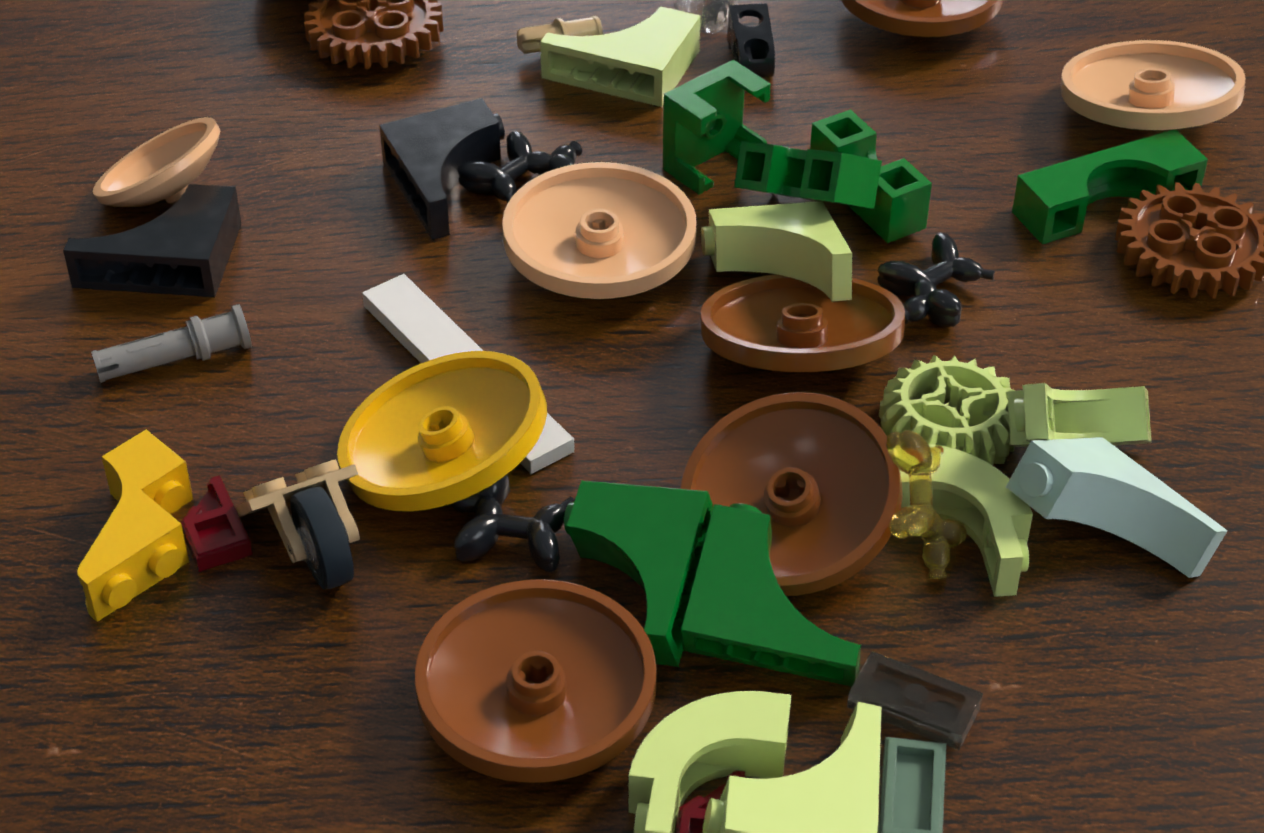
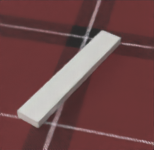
M405 274L362 292L363 306L420 363L460 352L483 351ZM547 413L546 422L537 443L520 464L530 474H533L574 453V438Z

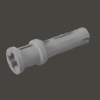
M240 304L231 306L230 312L205 319H200L197 315L190 317V320L185 321V327L98 351H91L100 383L106 382L105 380L194 355L197 360L202 359V361L210 359L211 353L241 345L244 349L251 348L252 343Z

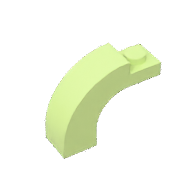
M1046 383L1022 385L1023 390L1007 391L1010 442L1012 446L1028 447L1032 440L1103 437L1114 446L1152 443L1148 390L1145 386L1097 390L1052 389Z
M892 443L902 479V505L898 520L932 519L946 522L961 529L975 541L982 553L994 597L1016 595L1020 574L1027 571L1029 567L1027 542L1033 513L1027 503L1006 488L1010 479L986 461L957 449L927 443Z
M735 691L716 694L691 702L677 709L657 724L638 748L629 772L628 813H636L634 833H675L679 808L683 805L686 798L701 785L717 778L727 777L736 770L745 771V776L764 779L783 777L791 695L761 691Z

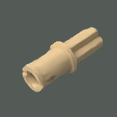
M598 16L565 22L561 18H556L553 24L518 30L517 45L524 54L541 52L540 41L547 33L567 36L603 35V28Z

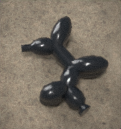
M511 131L506 139L508 163L500 168L493 163L484 161L466 162L457 169L459 174L458 182L466 190L472 192H494L496 197L506 201L508 204L516 193L514 181L527 171L534 174H544L560 167L574 165L576 157L582 154V147L578 142L572 141L569 145L564 144L557 147L551 155L542 151L532 152L529 140L521 132Z
M942 232L937 233L932 241L931 258L934 265L923 271L917 266L903 261H888L880 264L877 281L882 288L895 295L913 296L903 303L905 325L908 321L915 322L928 316L929 320L943 328L956 326L961 319V302L955 294L945 289H937L936 286L951 277L962 282H972L980 278L993 280L995 276V271L983 269L978 262L970 258L959 257L956 242L950 235Z
M507 474L479 493L451 504L454 510L475 512V518L468 521L461 528L454 540L455 554L459 561H473L484 556L496 544L499 536L528 539L530 554L537 566L550 573L557 569L560 555L555 533L562 528L566 507L569 502H574L575 499L569 496L561 504L554 503L542 507L533 518L503 514L501 506L510 492Z

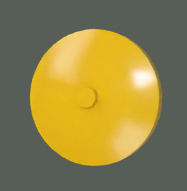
M468 351L438 357L416 365L393 377L376 389L357 407L340 435L337 450L338 463L340 468L353 464L356 465L358 475L347 479V482L360 499L375 507L392 511H420L449 505L466 499L493 485L512 471L529 454L537 443L546 422L547 403L545 395L531 368L513 356L491 351Z

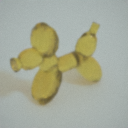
M914 431L892 432L887 437L886 448L892 462L902 472L909 475L910 505L901 508L893 514L889 523L890 532L899 539H905L909 536H921L924 540L922 557L924 564L930 569L927 578H947V573L944 569L950 561V547L954 548L964 542L967 530L963 522L953 518L942 519L937 511L933 509L932 474L940 467L941 455L944 449L940 445L929 447V444L921 435Z

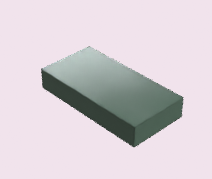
M885 737L878 833H943L946 743Z

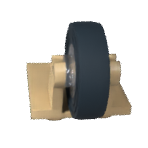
M334 459L295 474L298 483L287 487L284 477L243 492L246 502L235 507L238 516L242 517L268 508L292 563L304 560L314 579L322 589H332L346 584L353 579L354 568L349 543L360 540L355 520L349 512L338 483L358 475L355 464L339 469L338 463ZM290 500L291 516L285 503Z

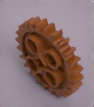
M318 0V3H309V12L304 13L306 40L310 42L311 50H318L320 58L331 56L332 64L347 60V68H352L358 62H363L365 69H369L374 62H379L383 68H387L388 61L390 60L404 64V56L408 55L419 58V49L430 51L432 49L431 42L440 41L439 32L444 31L442 4L437 3V0Z
M1178 182L1175 183L1174 191H1169L1162 185H1157L1155 195L1142 190L1139 200L1130 198L1127 208L1121 209L1115 234V240L1118 241L1116 251L1117 253L1125 254L1124 265H1137L1135 274L1137 277L1151 274L1153 276L1151 285L1154 287L1164 282L1169 283L1170 293L1173 294L1179 291L1181 287L1188 288L1192 298L1197 296L1199 290H1205L1212 299H1215L1218 289H1223L1227 294L1235 296L1238 286L1251 290L1254 280L1260 282L1264 280V213L1252 214L1254 207L1252 202L1241 205L1237 204L1238 195L1235 193L1226 198L1219 196V187H1214L1207 193L1202 191L1199 183H1195L1192 190H1185Z

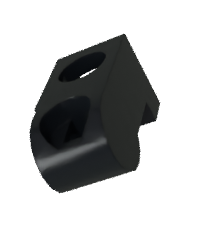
M767 3L729 5L727 42L729 49L732 50L733 57H735V61L759 77H773L775 71V48ZM746 16H752L759 19V24L749 27L741 24L738 20Z

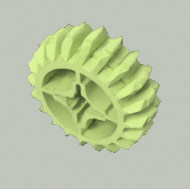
M933 355L928 364L914 359L911 368H899L894 379L888 380L887 387L884 389L883 400L880 401L879 417L881 418V428L891 444L927 443L941 445L969 453L991 465L994 463L1004 464L1009 452H1013L1015 448L1010 442L1007 391L1016 390L1011 389L1009 378L996 376L994 367L984 369L977 367L976 359L969 363L959 362L954 355L950 361H941L937 356Z

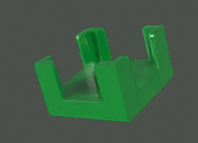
M731 60L664 93L662 169L698 195L713 188L714 181L694 167L724 151L739 159L741 141L767 144L763 137L743 124L744 92L747 91L766 103L770 101L771 84L735 60Z

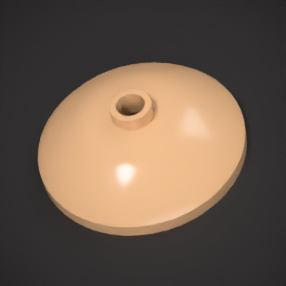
M204 117L182 123L153 137L110 167L95 184L93 194L101 204L112 207H143L164 199L167 203L179 200L188 185L206 168L219 141V126L213 118Z

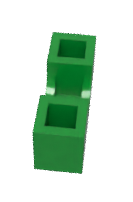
M851 109L812 123L810 149L839 152L878 160L876 155L877 133ZM905 158L881 166L874 209L848 206L883 240L890 243L926 229L932 183Z
M741 141L734 188L874 209L882 161L839 152L814 149L801 150L773 144Z

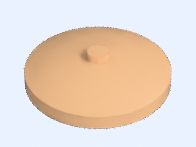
M1162 40L1125 41L1089 49L1067 62L1062 70L1061 78L1062 98L1075 112L1100 123L1140 130L1183 129L1217 121L1228 116L1241 105L1245 89L1244 71L1230 57L1202 46Z
M580 163L560 167L541 174L527 182L512 196L503 215V243L505 252L512 265L527 279L547 290L578 298H620L658 287L673 278L684 268L695 248L696 214L693 205L685 193L674 183L659 174L640 167L620 163Z

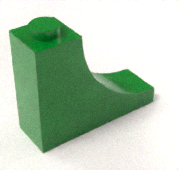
M581 480L574 502H569L565 510L564 527L566 533L571 536L580 558L593 559L618 568L629 575L646 592L647 616L644 630L652 644L656 664L678 667L684 649L681 628L714 507L709 492Z
M735 503L730 505V507L714 504L681 628L684 650L855 687L860 668L861 645L845 641L818 628L806 619L785 596L777 582L770 562L772 541L771 516L763 514L759 509L748 504Z

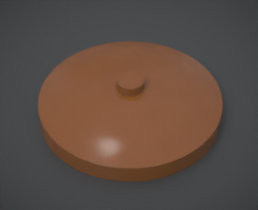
M841 0V2L857 18L882 30L909 36L940 37L968 32L986 24L998 14L1004 0Z
M775 274L747 279L724 287L711 295L701 308V336L705 344L712 351L733 362L772 371L822 372L859 366L877 360L893 351L902 342L905 333V309L898 297L876 284L852 278V300L832 302L823 291L811 284Z
M794 392L771 395L747 403L719 420L701 438L686 464L681 482V489L708 491L713 506L718 504L730 507V505L735 503L748 504L756 507L763 514L771 516L772 541L770 562L777 582L785 596H798L828 589L851 578L865 568L879 554L891 537L902 505V479L894 448L882 428L870 416L852 404L831 396L816 393Z
M535 579L504 583L477 592L459 602L447 611L427 634L421 645L415 667V687L419 713L434 741L449 756L476 772L501 780L526 783L569 779L608 763L621 754L641 733L650 717L656 696L655 654L645 630L635 617L622 605L596 590L557 580Z

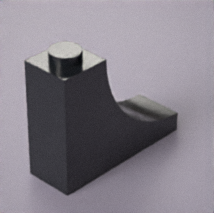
M482 98L379 125L383 163L432 240L450 235L447 197L458 183V167L469 161L491 163L501 159L500 140L505 138L504 125L499 114H493Z
M189 184L181 198L170 209L144 225L108 236L68 238L63 252L72 288L216 297L242 224L236 187Z

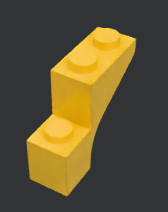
M147 429L101 456L110 494L119 503L77 570L79 581L85 593L88 614L96 622L118 608L124 607L133 598L162 579L173 575L179 568L189 562L182 524L170 515L193 500L186 461Z

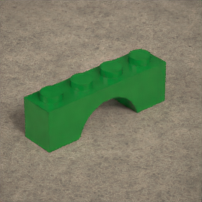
M1176 129L1018 175L1012 213L1041 244H1046L1082 233L1087 206L1097 200L1108 197L1139 199L1142 190L1155 195L1157 185H1162L1167 190L1174 191L1175 183L1178 182L1185 190H1192L1195 183H1199L1202 187L1208 159Z

